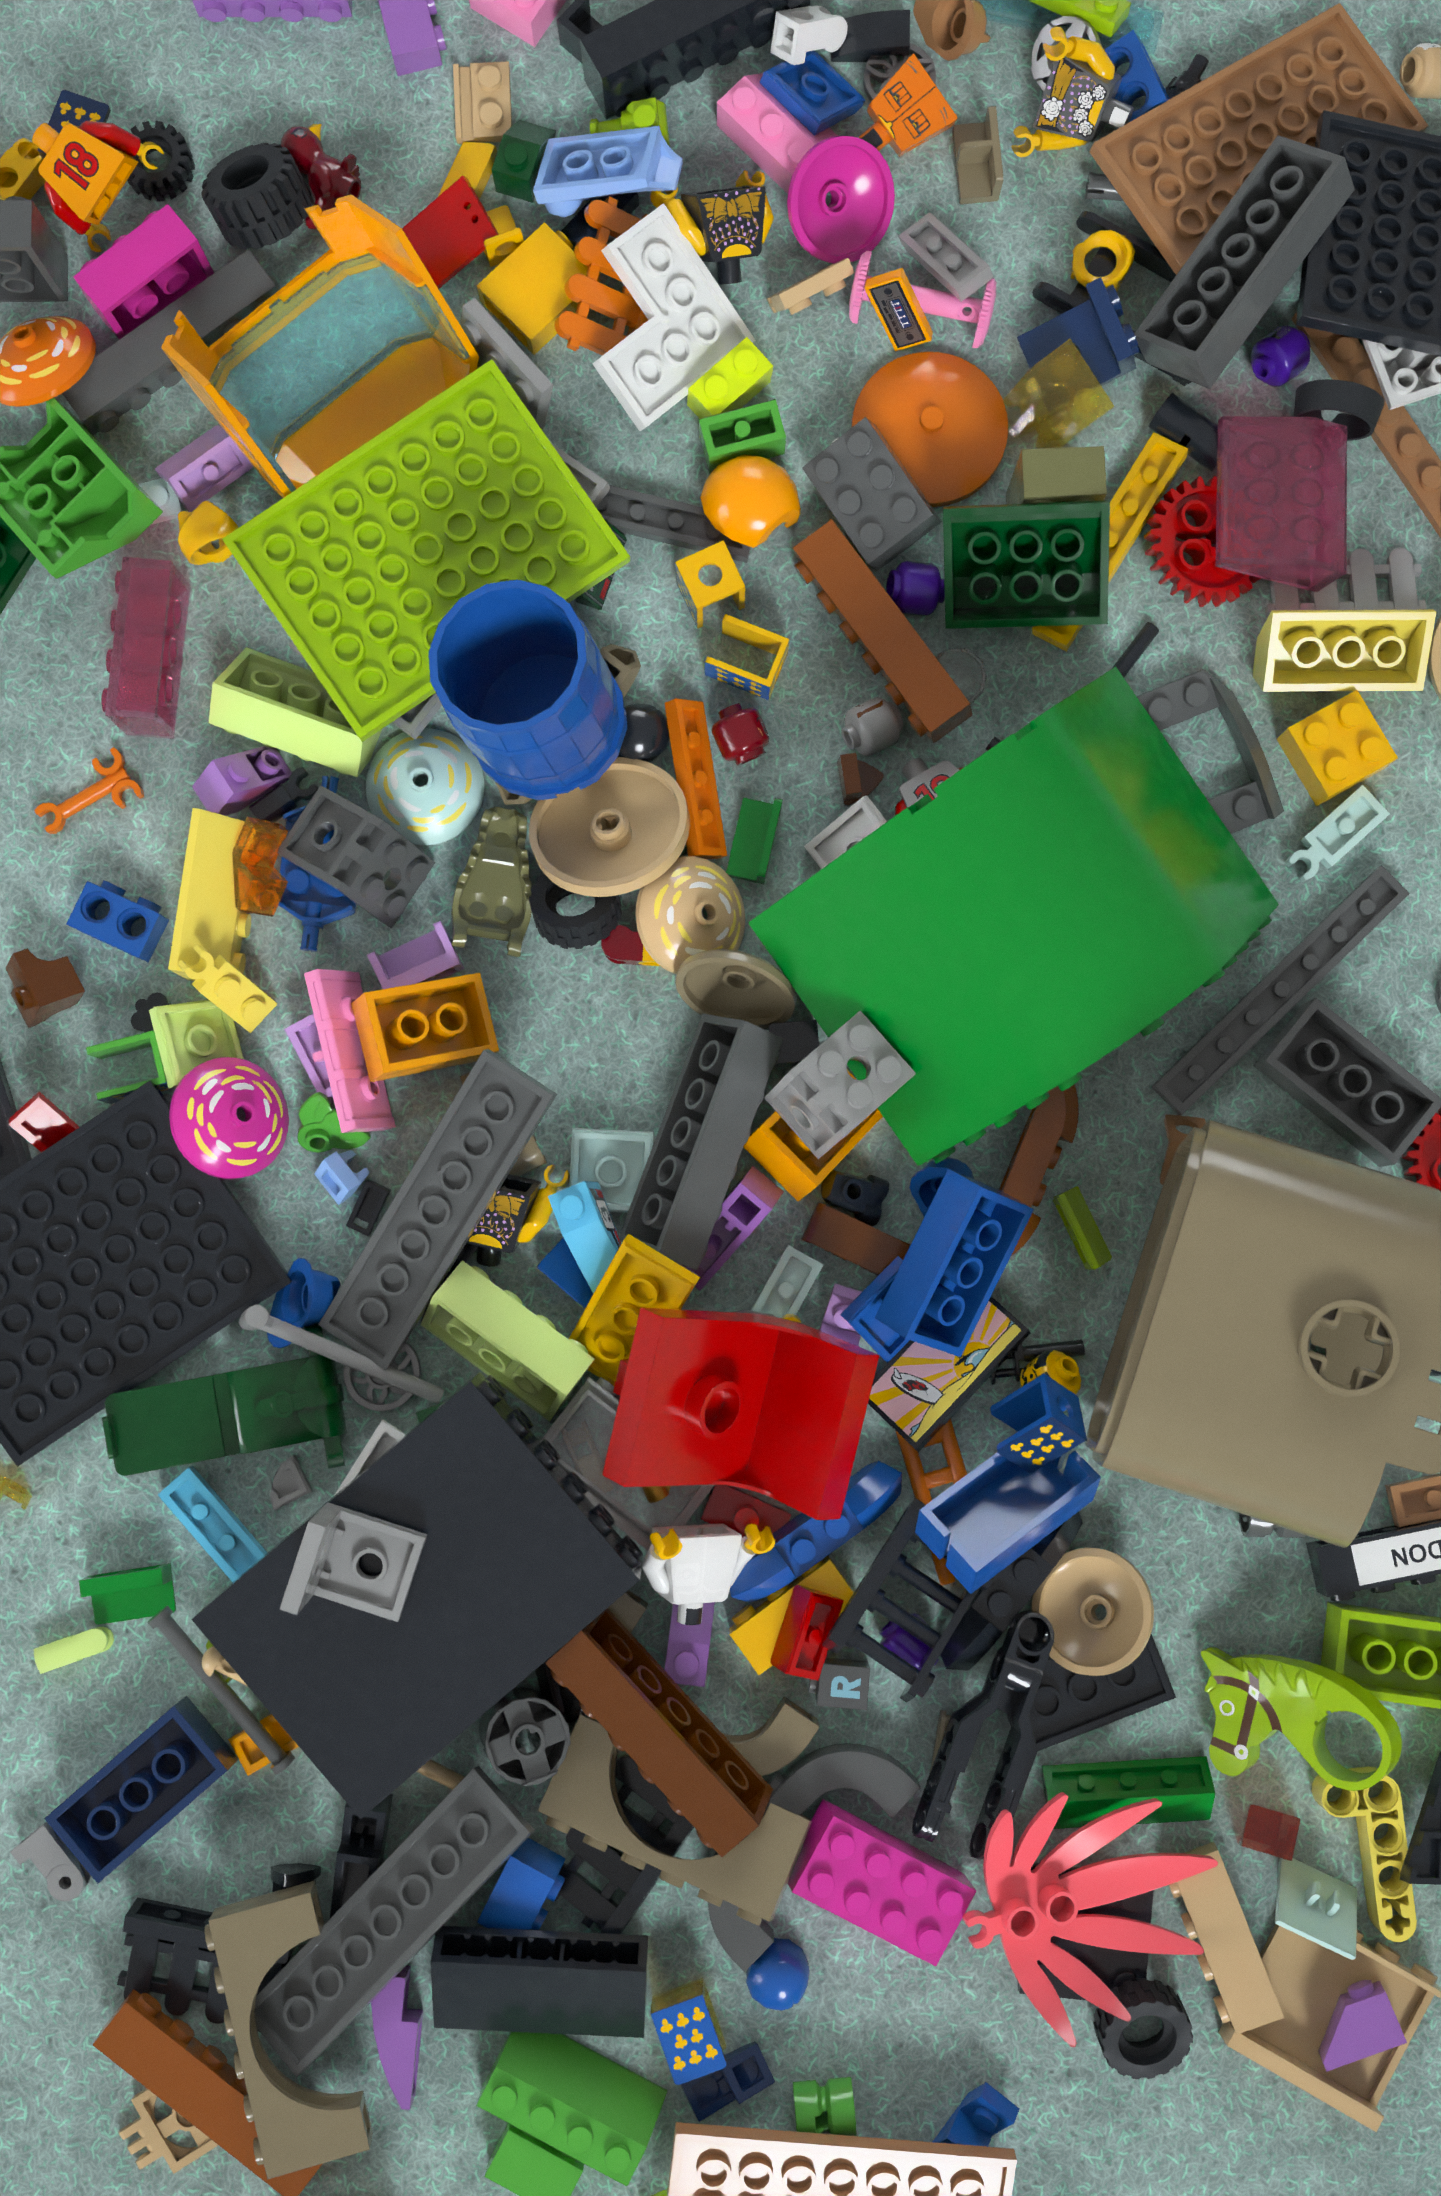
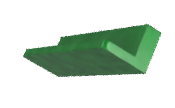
M1207 1756L1042 1765V1782L1046 1803L1060 1792L1068 1795V1800L1053 1829L1081 1828L1113 1810L1152 1798H1157L1161 1801L1162 1806L1136 1824L1204 1821L1211 1818L1216 1792Z

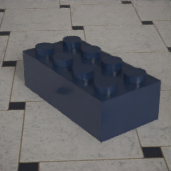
M185 1696L44 1819L98 1884L227 1772L239 1759L192 1701Z

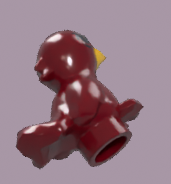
M313 124L308 128L294 126L284 133L280 145L290 151L300 173L307 174L309 188L314 197L313 206L319 205L321 210L325 211L336 207L335 202L337 198L350 194L357 199L359 198L361 180L358 178L360 173L359 166L356 165L357 158L350 153L341 162L327 155L323 151L321 144V124ZM309 216L304 219V223L309 229H317Z

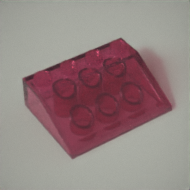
M1222 416L1218 420L1215 567L1314 592L1320 591L1347 573V426L1316 417Z

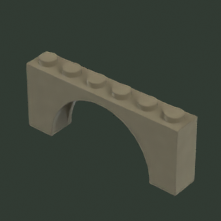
M580 1714L570 1736L571 1744L568 1746L566 1758L558 1768L557 1774L552 1777L538 1808L539 1812L548 1816L545 1824L568 1834L571 1827L585 1833L584 1843L606 1852L608 1845L623 1852L620 1860L641 1870H644L646 1863L661 1870L659 1875L661 1880L682 1889L684 1882L700 1888L697 1897L713 1905L721 1907L723 1900L739 1907L736 1913L737 1916L755 1925L760 1926L762 1919L769 1922L773 1921L812 1821L770 1803L759 1827L723 1857L718 1854L702 1859H682L663 1853L651 1846L635 1831L623 1811L616 1785V1761L619 1749L613 1745L608 1732L599 1722Z
M315 1881L215 1908L208 1920L209 1924L205 1925V1939L209 1951L215 1950L219 1966L214 1969L215 1983L218 1993H225L228 2009L224 2010V2022L228 2036H235L238 2051L234 2053V2066L238 2079H245L248 2094L244 2095L243 2099L244 2111L247 2121H254L257 2137L253 2140V2148L258 2166L264 2164L268 2180L370 2150L373 2130L364 2091L331 2094L311 2090L295 2083L286 2077L270 2060L262 2046L257 2031L255 2016L256 1997L264 1976L273 1964L287 1951L299 1943L321 1934L324 1918Z

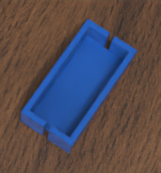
M1076 1451L1069 1454L1063 1474L1059 1469L1063 1466L1066 1453L1033 1473H1028L999 1453H995L919 1509L915 1533L939 1560L947 1556L945 1566L966 1590L972 1594L1093 1501L1101 1476Z

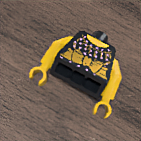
M744 170L736 180V187L681 194V200L675 199L678 187L676 190L665 191L666 194H663L661 191H651L650 200L656 208L663 203L679 225L680 232L689 240L702 261L717 262L718 284L742 282L740 258L760 255L762 244H764L773 223L774 216L766 195L765 186H762L765 182V175L761 171H756L751 177V181L748 171Z
M548 1166L544 1171V1179L547 1184L545 1188L541 1189V1181L508 1174L467 1241V1244L478 1246L476 1261L480 1265L488 1267L498 1266L501 1262L502 1252H514L520 1243L531 1241L547 1224L553 1211L548 1196L568 1185L570 1175L567 1170L561 1182L553 1183L550 1181V1175L555 1166Z

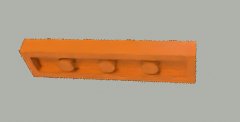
M675 698L664 704L676 782L683 791L690 815V829L686 842L688 856L711 860L727 856L704 703Z

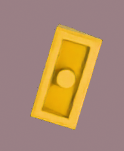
M463 142L438 196L463 175L467 177L480 200L492 174L497 147L490 143Z

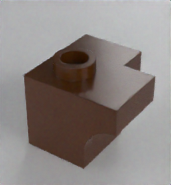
M27 948L13 953L5 968L14 985L10 994L28 1028L36 1026L52 1015L78 1004L85 992L68 956L47 961L37 958Z

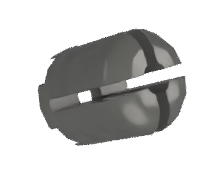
M525 1687L512 1689L514 1699L508 1702L504 1696L482 1715L479 1725L480 1740L484 1746L483 1750L497 1774H500L510 1782L519 1783L522 1786L541 1784L557 1774L558 1768L566 1758L568 1746L571 1744L569 1726L559 1709L542 1693ZM524 1729H528L530 1732L528 1740L532 1751L527 1753L523 1745L516 1740V1737H520L519 1732Z

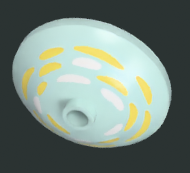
M424 728L416 740L403 732L386 742L373 758L366 778V797L372 814L387 822L413 845H436L460 835L471 825L479 813L485 791L481 765L468 746L453 734L432 728ZM420 775L428 776V783L422 787L416 786L415 779Z

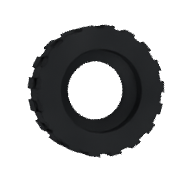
M541 874L537 878L536 884H533L530 890L529 904L539 934L542 938L545 937L548 943L559 945L560 948L582 949L584 946L598 944V941L601 939L605 940L610 936V932L616 929L618 919L622 915L619 895L594 897V907L583 914L576 916L560 915L556 910L557 903L564 897L575 893L559 887L545 874Z
M1139 1978L1137 1981L1129 1980L1123 1982L1124 1984L1119 1987L1115 1986L1111 1991L1130 2013L1131 2020L1126 2022L1100 2008H1096L1094 2013L1095 2022H1093L1094 2030L1108 2065L1112 2069L1115 2068L1119 2074L1131 2076L1132 2079H1151L1157 2075L1169 2073L1170 2069L1182 2063L1183 2057L1187 2056L1190 2051V2043H1193V2034L1191 2032L1193 2028L1179 1995H1176L1173 1988L1169 1985L1165 1986L1161 1981L1155 1979L1150 1981L1147 1978ZM1159 2016L1163 2021L1162 2029L1149 2039L1132 2042L1127 2041L1123 2036V2029L1137 2018Z

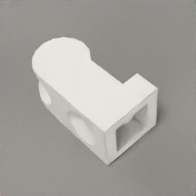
M818 5L776 11L770 53L792 65L805 63L806 52L824 49L827 52H835L846 39L847 22L842 16L832 15L825 7Z

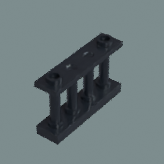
M916 1498L905 1509L822 1643L823 1646L835 1654L844 1645L850 1649L854 1646L906 1681L908 1684L900 1696V1699L906 1703L915 1698L916 1695L922 1698L935 1679V1675L930 1671L978 1590L981 1588L986 1591L996 1577L995 1575L972 1594L965 1588L961 1596L958 1597L906 1562L907 1556L901 1552L909 1540L913 1543L919 1541L928 1547L915 1533L919 1509L925 1506L924 1503ZM887 1575L893 1578L896 1575L950 1611L939 1632L884 1596L886 1592L880 1587ZM866 1609L871 1613L876 1610L929 1646L927 1653L917 1668L863 1632L864 1627L858 1622Z

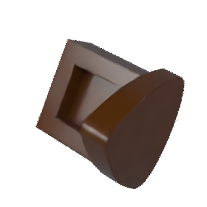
M856 752L842 754L837 761L843 804L845 806L855 804L863 796L870 795L884 778L883 773L866 762L857 760Z

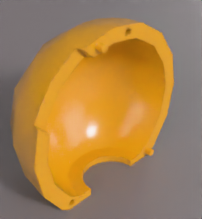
M742 455L718 465L707 477L700 497L704 514L718 531L729 539L752 548L765 542L772 531L780 524L785 522L784 526L788 528L797 523L801 511L796 485L785 468L769 458Z

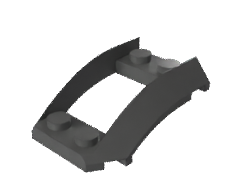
M1202 669L1136 696L1159 730L1212 709H1219L1235 740L1250 781L1207 799L1230 834L1264 820L1275 819L1284 812L1266 757L1246 714L1234 693L1215 677Z

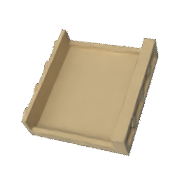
M1275 1924L1260 1956L1285 2018L1236 2035L1233 2025L1229 2021L1222 2024L1218 2033L1228 2047L1377 2132L1384 2116L1376 2106L1434 1995L1441 1999V1988L1435 1983L1438 1977L1417 1963H1414L1410 1969L1398 1962L1401 1955L1381 1942H1377L1375 1947L1370 1946L1362 1941L1364 1934L1358 1929L1356 1936V1958L1351 1960ZM1371 1980L1372 1983L1380 1981L1407 2043L1326 2072L1318 2050L1340 1995L1347 1993V1988L1355 1982Z

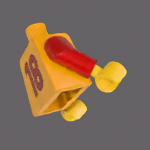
M85 121L79 127L68 122L64 125L60 134L47 123H43L36 129L32 137V142L46 153L38 171L46 180L44 189L54 214L79 235L85 234L91 250L102 252L101 247L93 241L92 237L95 234H103L111 241L109 229L105 225L100 224V222L138 164V161L133 157L138 155L140 161L147 168L155 170L158 167L146 161V152L150 149H156L164 154L163 150L153 142L142 144L139 137L113 123Z

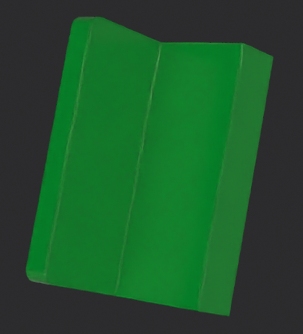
M743 797L726 870L730 877L765 884L781 814L782 799L775 798L774 804Z
M171 1563L90 1575L79 1580L80 1596H91L94 1622L97 1625L152 1617L167 1605L173 1613L176 1611Z

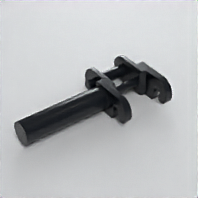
M1083 1340L1022 1346L1021 1343L1007 1358L1013 1360V1368L997 1369L989 1377L991 1384L995 1385L996 1378L1015 1376L1017 1382H1020V1374L1023 1368L1019 1367V1361L1031 1362L1047 1350H1056L1070 1357L1084 1356Z

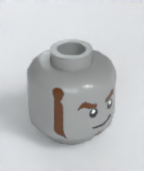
M874 697L846 712L844 718L845 727L842 728L841 732L844 742L850 749H856L864 756H871L898 742L900 731L903 729V720L893 702H886L884 699Z

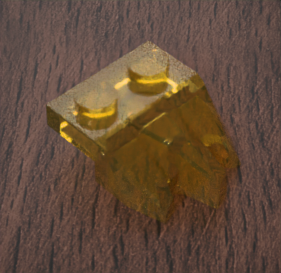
M1068 339L1030 368L1003 399L1004 405L1008 408L1018 406L1021 409V415L1008 430V434L1018 439L1036 431L1038 434L1035 443L1037 449L1062 448L1080 435L1084 429L1115 408L1071 339Z

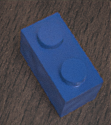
M527 1838L510 1856L477 1923L486 1928L539 1930L549 1912L542 1908L545 1899L547 1898L554 1902L565 1881V1878L559 1875V1872L566 1858Z

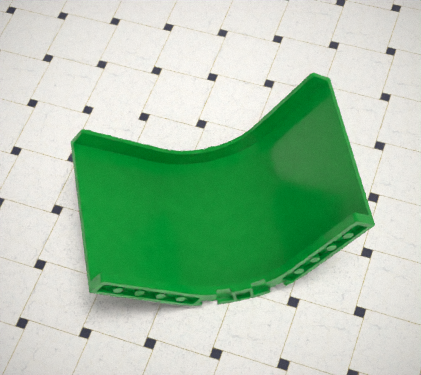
M1116 666L1054 705L1019 731L1011 734L934 788L938 795L934 800L928 794L748 922L828 1038L861 1011L914 1070L916 1074L882 1103L878 1110L917 1166L930 1159H933L936 1164L943 1161L956 1151L954 1147L961 1141L966 1146L974 1143L987 1133L984 1129L994 1123L996 1128H1000L1018 1115L1016 1112L1018 1108L1026 1105L1028 1110H1031L1050 1097L1049 1090L1058 1086L1061 1091H1064L1082 1079L1083 1076L1080 1073L1082 1070L1139 1032L1145 1037L1157 1030L1165 1023L1161 1016L1179 1004L1201 985L1207 987L1225 975L1224 970L1238 960L1236 956L1249 947L1248 943L1261 934L1259 930L1272 921L1269 915L1279 905ZM849 1060L847 1065L857 1080L865 1079L866 1069L864 1065L857 1060Z

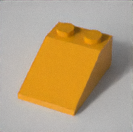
M848 1071L849 1075H850L852 1078L856 1079V1078ZM877 1108L819 1159L776 1111L750 1135L743 1147L799 1202L825 1179L883 1115Z

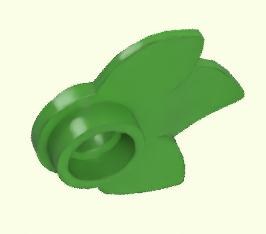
M317 1092L310 1096L300 1107L299 1118L302 1125L298 1129L297 1139L299 1144L308 1151L320 1153L329 1151L332 1148L353 1149L364 1145L371 1138L368 1132L341 1133L336 1109L332 1110L330 1101L322 1092Z

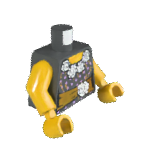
M1058 26L1050 30L1052 39L1060 42L1054 46L1043 44L1047 58L1054 61L1032 125L1033 128L1038 130H1036L1035 134H1031L1030 130L1022 125L1014 129L1015 137L1027 138L1024 144L1011 146L1014 154L1018 157L1030 155L1034 148L1037 151H1048L1086 145L1103 131L1105 124L1119 129L1129 123L1134 107L1115 99L1122 77L1115 72L1114 64L1100 43L1076 36H1071L1067 39L1064 30Z

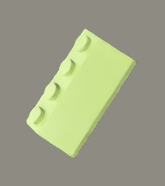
M246 647L212 683L209 724L223 728L228 733L239 734L256 740L264 746L278 748L297 755L303 760L313 761L333 768L345 775L358 777L370 762L382 729L362 742L313 671Z
M463 1260L432 1296L421 1322V1326L488 1376L492 1375L500 1382L501 1386L549 1422L594 1360L588 1354V1350L584 1345L574 1339H567L556 1330L554 1324L548 1318L532 1313L523 1306L521 1299L516 1294L508 1290L503 1291L490 1281L489 1276L481 1268L469 1266Z

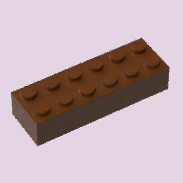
M608 1608L548 1658L545 1663L550 1668L554 1680L559 1685L567 1687L576 1696L584 1713L588 1717L596 1719L605 1728L613 1745L620 1751H625L635 1761L643 1778L649 1783H655L667 1797L668 1804L672 1810L680 1816H685L695 1827L699 1839L705 1846L714 1848L723 1857L759 1827L773 1791L772 1787Z

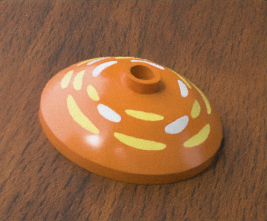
M45 316L23 322L7 332L0 339V403L16 407L39 404L62 394L77 383L91 366L96 353V342L89 328L74 318Z

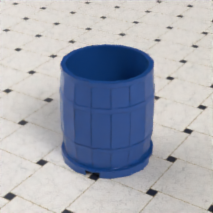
M518 579L486 584L460 598L438 623L429 649L430 682L455 731L458 732L472 754L477 757L486 775L509 793L535 800L557 798V794L568 793L577 787L582 790L601 778L619 755L627 731L626 710L624 708L623 694L587 626L578 618L570 603L547 586Z

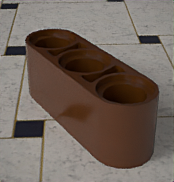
M819 1202L801 1237V1240L814 1244L843 1260H848L875 1275H879L897 1256L903 1260L910 1247V1244Z

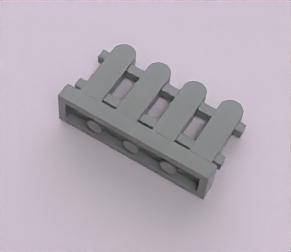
M1361 548L1351 553L1347 565H1335L1334 557L1329 551L1324 549L1316 550L1311 555L1308 566H1295L1294 556L1288 551L1280 550L1273 554L1269 567H1264L1261 572L1263 574L1262 581H1270L1272 604H1267L1265 607L1266 617L1269 616L1271 610H1426V601L1418 600L1415 580V577H1420L1422 573L1421 564H1414L1412 554L1405 548L1392 550L1386 564L1374 565L1373 555L1368 550ZM1376 578H1387L1390 601H1378ZM1336 579H1348L1351 602H1339ZM1297 580H1309L1311 603H1299Z

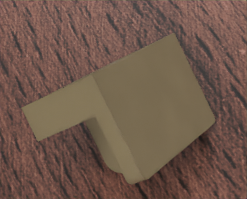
M989 106L984 122L953 125L952 134L960 204L995 202L999 200L1003 184V168L996 106Z

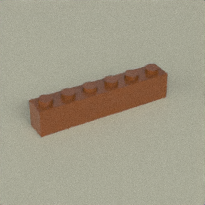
M832 519L793 547L798 560L794 567L806 584H809L811 581L815 583L820 590L816 597L829 615L834 611L843 621L838 626L851 645L858 641L866 652L861 655L864 663L873 675L881 672L888 682L884 689L896 706L904 703L911 713L907 720L920 737L927 734L934 744L973 716L970 702Z
M133 1989L102 2028L93 2046L282 2196H299L322 2164L267 2180L264 2164L258 2166L254 2155L253 2140L257 2137L254 2121H247L244 2111L243 2099L244 2095L248 2094L245 2079H238L235 2069L227 2063V2057L221 2050L213 2045L206 2047L194 2037L195 2033L187 2023L180 2019L172 2020L161 2011L160 2003L153 1996L147 1993L140 1994Z

